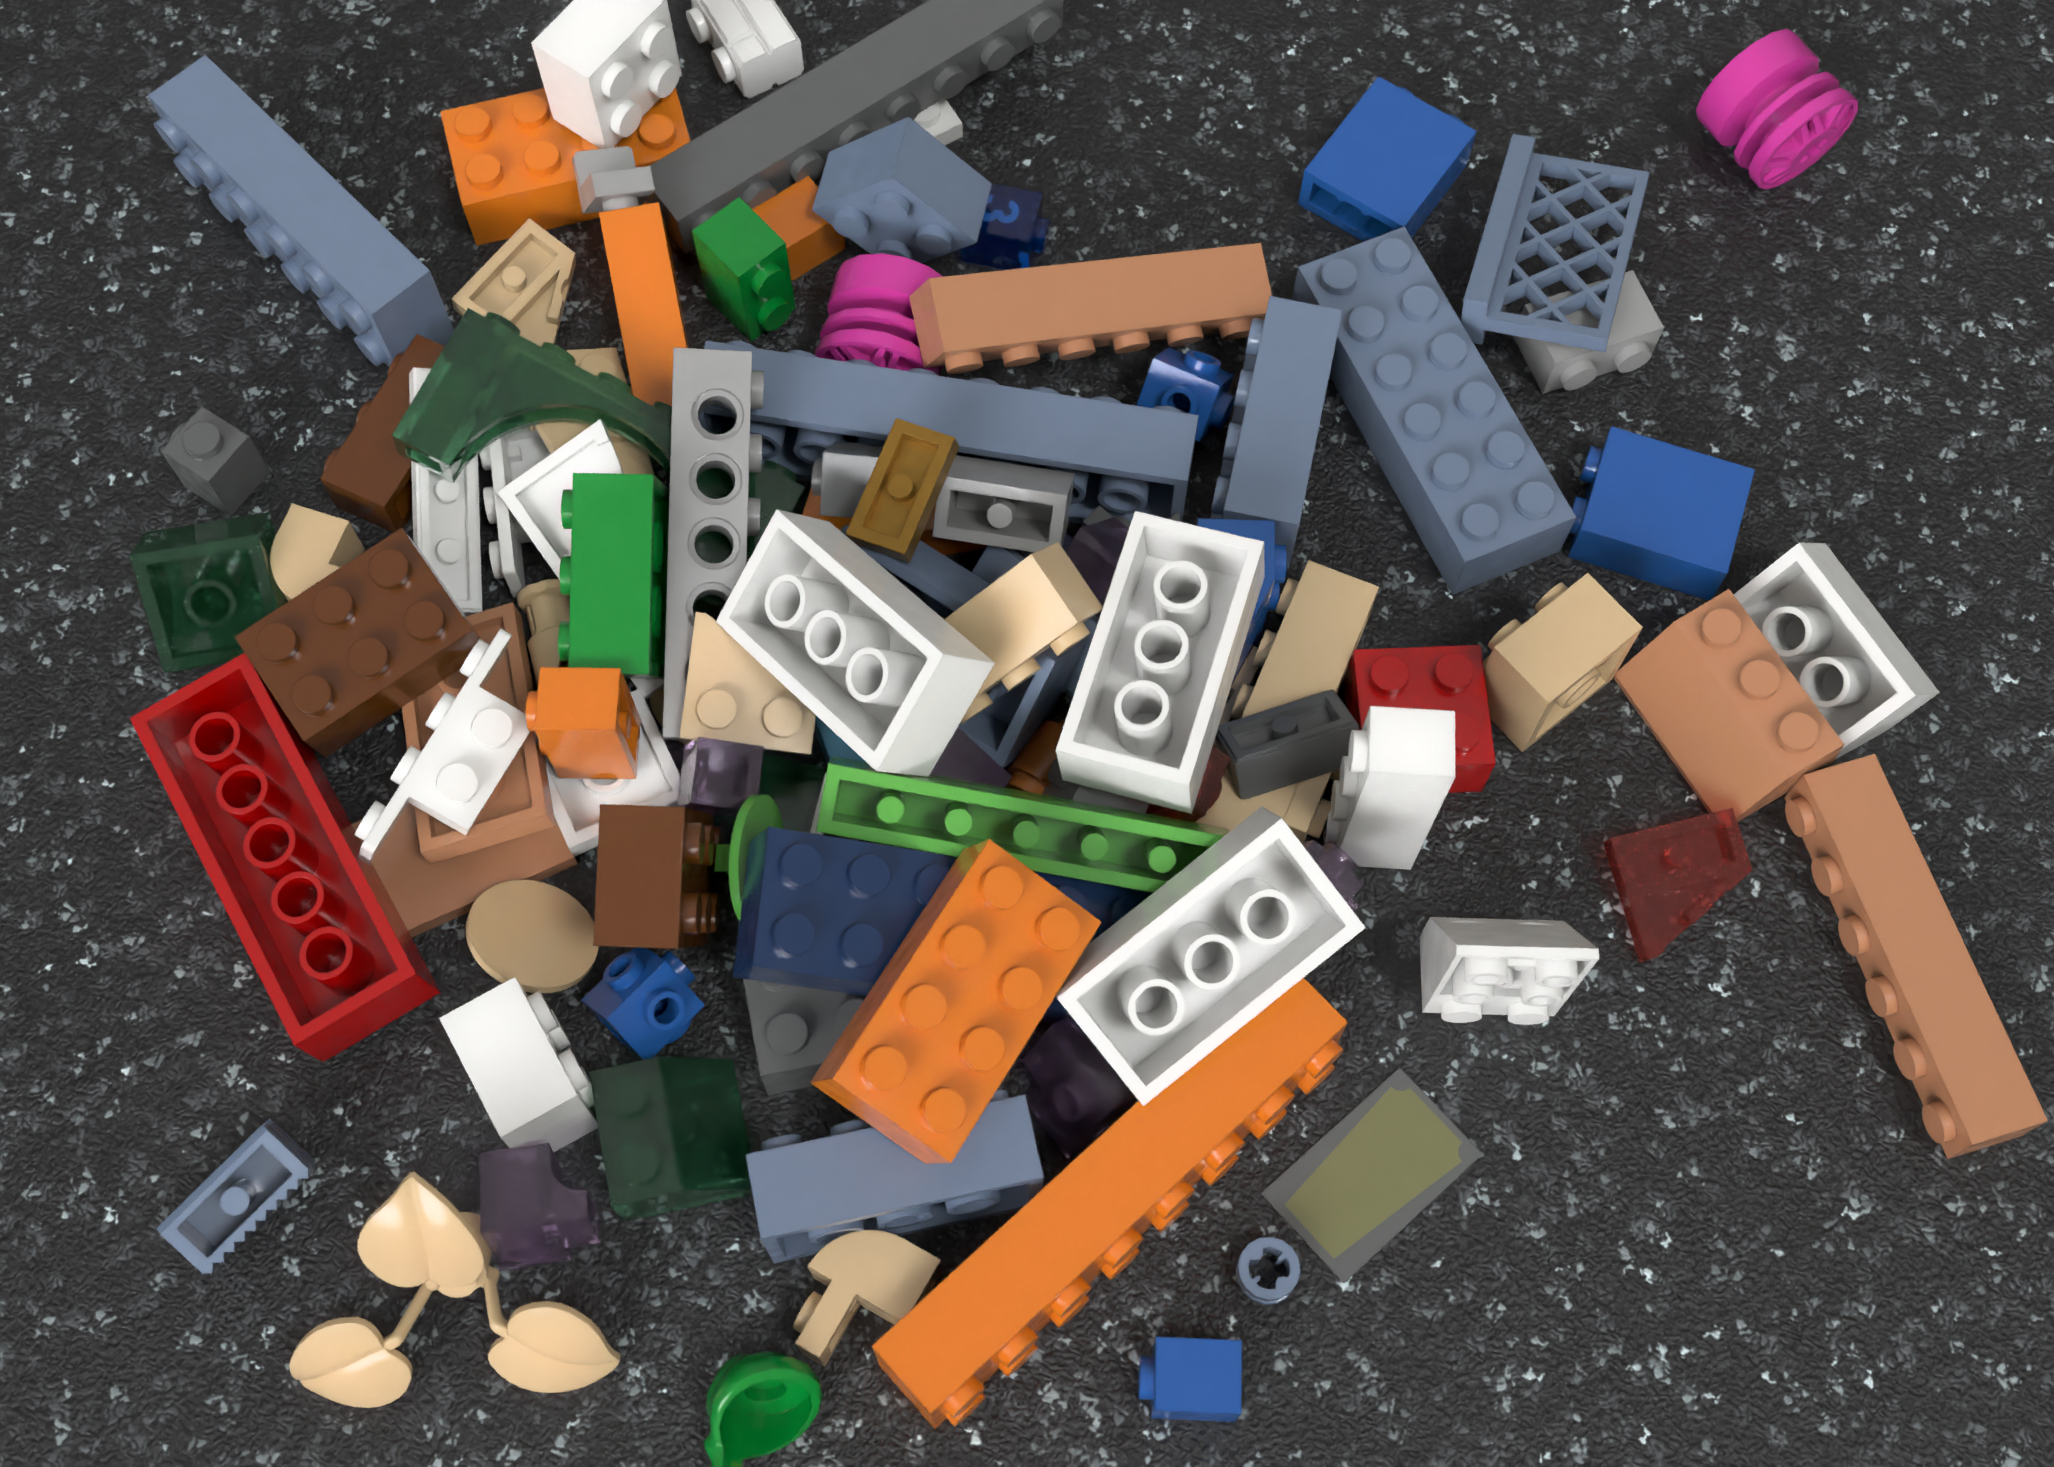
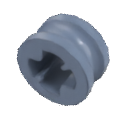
M1273 1237L1258 1238L1246 1246L1238 1259L1235 1269L1237 1285L1243 1295L1252 1302L1262 1305L1277 1304L1286 1299L1298 1283L1301 1271L1299 1258L1293 1248L1283 1240ZM1265 1253L1275 1255L1278 1259L1274 1265L1277 1267L1283 1263L1286 1269V1277H1278L1272 1289L1262 1288L1257 1285L1261 1277L1258 1275L1252 1279L1249 1273L1248 1266L1258 1265L1262 1255Z

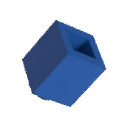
M1156 1337L1152 1346V1356L1140 1355L1138 1399L1151 1400L1152 1419L1236 1422L1241 1415L1242 1340Z

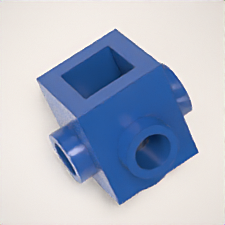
M1168 347L1153 358L1136 406L1148 408L1171 406L1181 410L1183 413L1199 415L1195 440L1200 442L1214 430V427L1221 430L1226 424L1236 397L1228 393L1234 374L1219 369L1221 362L1209 354L1196 350H1188L1184 354Z
M635 947L631 952H626L615 958L604 971L603 979L581 1000L620 1044L646 1063L666 1044L680 1038L689 1028L692 1018L705 1006L688 987L696 979L695 976L674 954L666 951L659 957L647 948Z

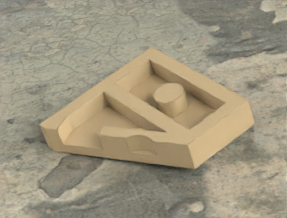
M529 218L451 299L453 310L511 354L553 351L576 265L575 252Z
M696 612L679 739L811 755L816 715L718 625L714 618L706 613Z

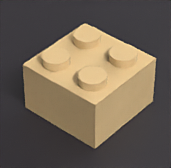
M1589 573L1585 574L1569 588L1563 582L1554 586L1536 604L1534 609L1538 613L1524 624H1521L1517 619L1510 621L1488 643V647L1492 652L1483 661L1490 719L1521 752H1524L1613 679L1643 628Z

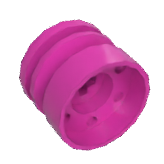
M1788 29L1768 34L1752 43L1734 57L1712 80L1702 94L1696 108L1697 119L1720 145L1727 147L1737 145L1734 150L1736 163L1740 167L1749 169V177L1759 188L1766 190L1786 183L1818 161L1837 143L1850 127L1858 112V100L1848 90L1839 88V80L1833 74L1826 71L1817 74L1819 58L1795 32Z
M883 253L858 255L844 261L835 275L827 305L829 317L821 327V341L817 345L814 355L819 358L845 362L852 359H862L872 362L878 367L904 371L921 368L930 370L939 376L943 366L923 367L909 296L929 278L943 276L931 267L907 257Z

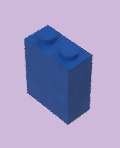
M1378 76L1304 170L1298 205L1363 242L1404 226L1412 238L1467 166L1477 131L1465 125L1458 117L1445 114L1418 99L1406 88L1397 87Z
M1611 426L1602 447L1590 445L1586 454L1579 480L1587 482L1589 485L1585 499L1575 496L1571 505L1576 519L1569 532L1574 534L1567 557L1705 600H1711L1728 573L1755 469Z

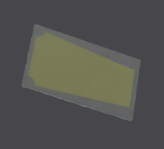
M1399 1067L1261 1194L1334 1274L1345 1283L1482 1155V1152Z

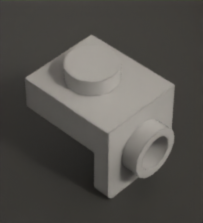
M629 146L578 151L572 158L583 214L640 206L655 191L650 166L636 167L633 151Z

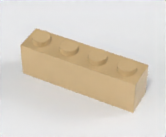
M1059 542L1030 554L944 619L995 663L961 720L960 725L993 704L987 692L1002 682L1009 691L1038 672L1041 667L1035 658L1051 647L1058 656L1090 634L1084 622L1100 612L1103 607Z

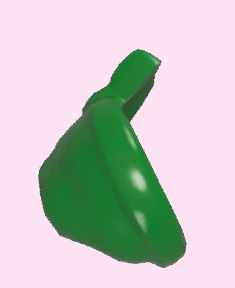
M766 1351L754 1354H737L727 1360L718 1370L711 1387L707 1391L706 1406L710 1423V1434L706 1437L704 1446L711 1460L712 1467H742L743 1460L767 1456L783 1449L798 1439L810 1427L820 1410L823 1395L819 1378L807 1363L782 1353Z

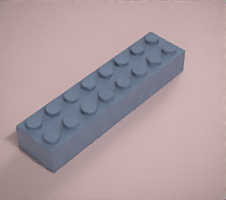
M706 340L704 349L752 351V370L764 371L762 409H750V434H762L761 473L756 474L811 482L815 459L823 458V452L835 441L884 446L893 423L898 418L955 437L959 445V450L956 454L958 456L1075 473L1068 522L1083 524V521L1099 505L1113 517L1122 516L1130 522L1135 511L1170 519L1178 512L1180 513L1181 522L1183 521L1199 415L1183 413L1181 410L1171 406L1148 408L1122 404L1120 401L1106 396L1089 399L1062 395L1046 387L1023 389L1003 386L986 378L964 380L938 376L930 370L921 368L904 371L878 367L874 363L862 359H852L845 362L819 358L802 350L779 352L759 349L743 341L720 343ZM719 405L705 408L698 416L701 426L712 434L720 435L727 433L735 425L732 413L727 408Z

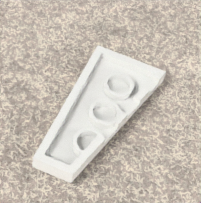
M601 419L497 492L558 578L561 557L563 555H571V529H564L562 526L561 499L564 489L572 490L573 473L624 474L606 425ZM630 678L637 689L640 688L644 698L647 699L664 687V679Z

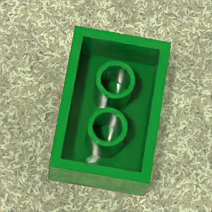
M573 473L572 490L564 489L561 499L562 526L564 529H571V555H563L560 562V590L562 595H570L569 621H561L559 625V658L561 661H568V667L621 668L624 678L664 679L669 488L653 474Z

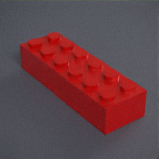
M245 653L130 717L294 1046L321 1062H325L441 993L372 862L369 865L358 858L362 843L359 837L355 836V830L311 747L302 740Z

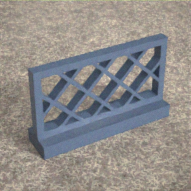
M1512 134L1464 296L1461 323L1475 344L1483 345L1486 331L1606 352L1650 172L1534 153L1536 137ZM1547 176L1565 179L1571 186L1551 194L1540 182V177ZM1607 187H1613L1633 192L1632 195L1610 204L1599 191ZM1583 198L1595 211L1575 219L1564 206ZM1549 213L1560 227L1540 235L1529 222ZM1607 223L1620 237L1600 245L1588 231ZM1573 239L1584 253L1564 261L1552 247ZM1537 254L1549 268L1529 277L1517 263ZM1597 265L1609 279L1588 287L1576 273ZM1561 280L1574 295L1553 304L1541 289ZM1524 296L1538 309V311L1527 316L1502 312L1504 305ZM1586 307L1599 321L1598 329L1571 324L1565 316Z

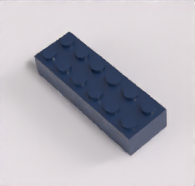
M767 827L753 838L748 846L733 977L867 996L958 857ZM1034 871L1101 921L1100 926L1088 944L1153 893ZM1056 996L1041 1018L1042 1021L1078 1025Z

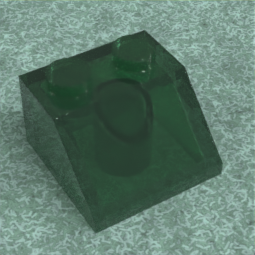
M270 512L145 532L130 553V560L164 673L226 663L245 653L235 639V636L288 602L271 571L270 554L276 533Z
M655 1057L589 1072L611 1207L623 1222L752 1194L746 1154L751 1153L733 1059Z

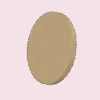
M511 880L496 884L488 888L476 899L466 921L467 944L477 963L490 976L501 983H505L515 977L525 992L536 993L540 991L541 993H553L574 986L588 974L598 953V946H593L594 921L587 910L567 892L544 882Z

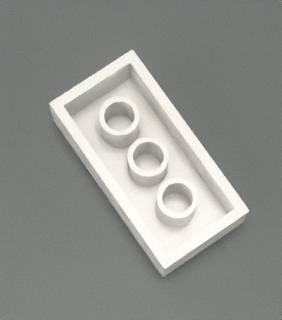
M776 509L716 620L718 625L875 771L929 777L995 664L832 523Z
M1137 511L1134 512L1056 747L1062 780L1192 814L1264 581L1263 541Z
M1261 806L1088 944L1056 994V997L1144 1106L1366 927L1285 821Z

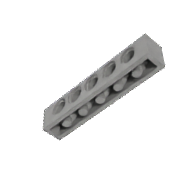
M676 347L673 349L663 740H686L679 739L695 622L693 606L699 598L705 595H717L725 601L728 600L748 563L747 536H759L760 498L748 497L749 472L761 473L762 434H750V409H762L764 371L752 370V351ZM709 406H723L734 416L735 425L727 433L720 435L712 434L701 426L698 420L699 414ZM718 468L729 474L734 488L726 497L712 499L702 494L696 483L698 476L707 469ZM710 531L722 533L731 543V555L720 563L713 564L702 560L696 553L694 546L699 536Z

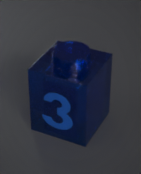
M992 183L977 243L961 249V261L1003 270L1030 268L1034 253H1045L1050 233L1051 219L1042 217V193Z

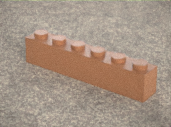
M1261 243L929 278L909 298L923 367L946 366L948 374H961L983 367V361L1003 359L1005 367H1017L1034 363L1040 359L1039 354L1059 352L1060 360H1074L1094 354L1096 352L1095 347L1113 345L1115 353L1122 354L1147 348L1150 346V341L1167 339L1169 347H1179L1199 342L1204 339L1203 334L1220 332L1221 340L1225 341L1249 336L1253 318L1265 319L1269 297L1272 296L1262 245Z
M1872 754L1804 774L1784 797L1786 801L1785 814L1792 832L1796 836L1802 837L1811 856V870L1814 882L1819 891L1830 898L1839 918L1838 931L1841 942L1850 955L1856 956L1867 980L1865 989L1869 1004L1879 1017L1884 1018L1895 1042L1893 1046L1895 1061L1901 1073L1907 1079L1912 1080L1923 1104V1122L1930 1137L1936 1143L1941 1144L1947 1159H1951L2021 1137L2048 1121L1876 755Z

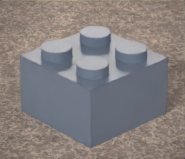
M906 117L830 151L812 211L830 223L836 232L850 238L870 254L883 253L907 257L919 263H925L977 243L992 183L913 119Z

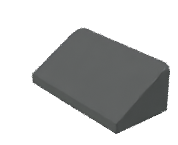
M1330 689L1219 725L1215 739L1235 789L1242 799H1249L1340 769L1342 757L1348 756L1351 731L1359 730V725L1334 689Z

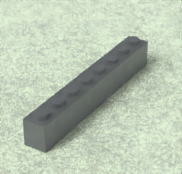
M928 0L651 164L650 168L655 191L646 202L647 204L659 202L666 230L683 252L687 254L695 249L692 230L736 198L740 197L753 209L807 176L815 181L823 173L830 151L906 117L914 120L920 112L942 99H950L956 96L968 83L986 72L1001 69L1013 56L1034 43H1043L1050 39L1059 28L1063 27L1064 0Z

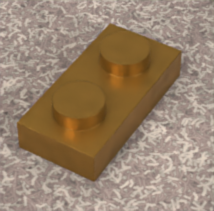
M896 418L845 533L846 536L856 545L910 563L959 450L956 438Z

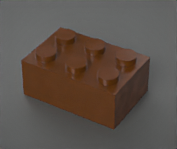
M403 528L392 533L235 636V639L302 740L325 758L461 669L469 653L478 640L481 639L421 550Z
M600 804L593 946L680 949L708 945V933L718 932L721 915L720 893H710L711 866H715L716 844H724L723 828L713 826L714 814L687 807Z

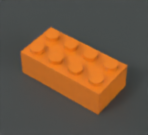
M676 87L671 94L665 98H660L646 112L639 126L630 136L623 137L614 146H629L633 151L636 167L650 166L690 142ZM544 88L440 111L461 204L477 246L509 239L529 218L544 230L600 218L599 212L583 214L572 162L576 152L600 148L553 119Z
M988 839L962 850L810 1083L923 1163H952L1100 926L1101 921L992 840Z

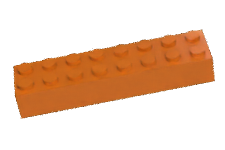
M1302 978L1143 1106L1138 1101L872 1345L879 1366L934 1429L946 1419L954 1427L957 1426L986 1398L982 1393L985 1389L983 1384L1000 1369L1008 1377L1020 1368L1038 1349L1035 1342L1039 1337L1036 1334L1052 1320L1058 1328H1061L1072 1319L1089 1301L1086 1294L1091 1290L1092 1287L1089 1284L1102 1272L1109 1280L1116 1277L1139 1254L1140 1250L1137 1247L1144 1238L1141 1235L1152 1225L1160 1233L1167 1229L1190 1205L1187 1200L1194 1193L1195 1190L1192 1187L1201 1179L1209 1186L1217 1182L1239 1159L1236 1154L1244 1146L1245 1142L1243 1139L1252 1133L1258 1140L1262 1139L1287 1114L1285 1108L1295 1097L1293 1092L1296 1089L1300 1088L1308 1095L1329 1076L1335 1068L1332 1063L1344 1051L1338 1042L1348 1022L1305 978Z

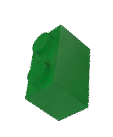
M738 197L692 230L706 298L752 342L764 332L773 331L782 326L789 318L791 312L796 309L786 242Z

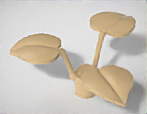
M412 1171L404 1178L394 1193L368 1217L358 1239L359 1256L365 1266L377 1277L398 1287L421 1285L392 1333L383 1338L379 1330L371 1322L360 1317H340L328 1320L316 1326L301 1339L293 1352L289 1366L291 1375L295 1380H300L307 1389L332 1401L363 1408L380 1407L400 1398L407 1391L413 1373L410 1360L395 1348L401 1345L431 1293L438 1290L446 1296L461 1298L472 1294L479 1287L484 1288L490 1328L494 1333L500 1335L490 1347L488 1354L489 1363L500 1376L520 1388L542 1393H559L583 1388L613 1371L619 1364L621 1354L609 1345L601 1330L591 1319L576 1309L562 1303L542 1301L525 1304L517 1308L511 1314L509 1321H507L501 1312L497 1288L500 1271L489 1266L497 1237L494 1225L480 1214L459 1212L438 1190L416 1172Z

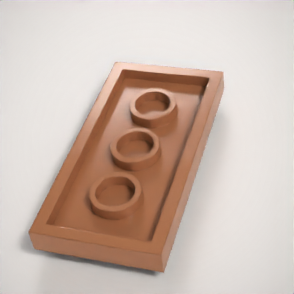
M511 602L466 616L480 638L489 645L500 629L512 635L506 652L483 686V689L526 714L527 695L529 691L534 690L522 616L518 609ZM460 669L402 707L407 750L410 746H413L422 751L429 741L434 730L425 724L433 709L445 692L457 697L469 678L460 673ZM531 731L467 835L458 832L415 807L420 853L430 864L556 826L545 757L540 753L539 738L535 731Z

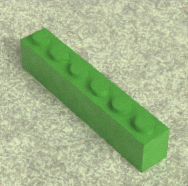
M832 756L828 763L816 832L958 857L962 850L990 839L1032 871L1153 893L1230 832L1227 828L939 775L930 774L929 777L879 772L875 771L867 762Z

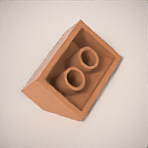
M1730 589L1674 621L1618 670L1613 677L1721 831L1789 792L1804 774L1831 767L1844 746L1842 740Z

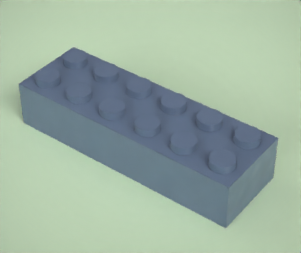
M206 55L148 95L160 117L154 123V126L168 146L176 153H179L173 161L187 181L195 188L204 184L211 191L208 195L212 203L229 222L232 223L239 218L247 226L244 231L256 249L266 258L275 254L283 262L280 265L282 271L301 293L304 294L311 289L320 298L317 304L328 320L339 330L347 325L357 335L354 337V340L359 349L375 366L378 367L385 362L390 367L396 355L406 351L416 334L441 345H446L456 337L430 270Z
M1405 226L1299 266L1291 300L1342 310L1329 376L1452 595L1561 551L1576 516Z

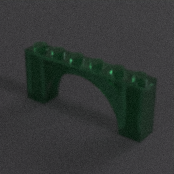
M467 308L392 434L398 454L454 483L462 470L478 453L499 438L529 426L555 422L592 425L601 419L605 423L607 430L627 438L651 455L670 477L672 406L658 401L650 405L631 395V388L619 378L606 372H599L595 376L576 366L575 358L561 347L549 342H544L542 346H539L520 336L519 328L508 319L492 312H488L484 317ZM710 431V432H709V433L717 434V435L722 434V433H719V432H716V431ZM766 460L761 464V473L749 472L748 497L760 498L759 536H747V561H749L776 509L795 513L800 505L805 489L804 486L796 483L797 477L792 471L770 460ZM718 468L703 471L696 480L701 493L712 499L726 497L734 488L729 474ZM715 531L702 534L694 544L698 556L708 563L723 562L732 553V546L728 538L722 533ZM705 595L695 602L693 609L706 613L717 620L726 601L717 595Z

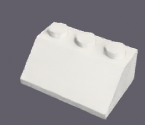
M1799 542L1734 594L1844 743L1836 759L1889 730L1940 693L1826 543Z

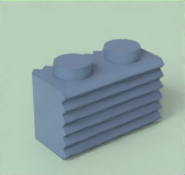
M269 1118L156 1229L201 1273H213L238 1248L242 1241H245L253 1231H256L260 1224L267 1220L271 1213L277 1210L285 1199L289 1198L294 1189H298L303 1181L310 1177L315 1170V1160L276 1122Z

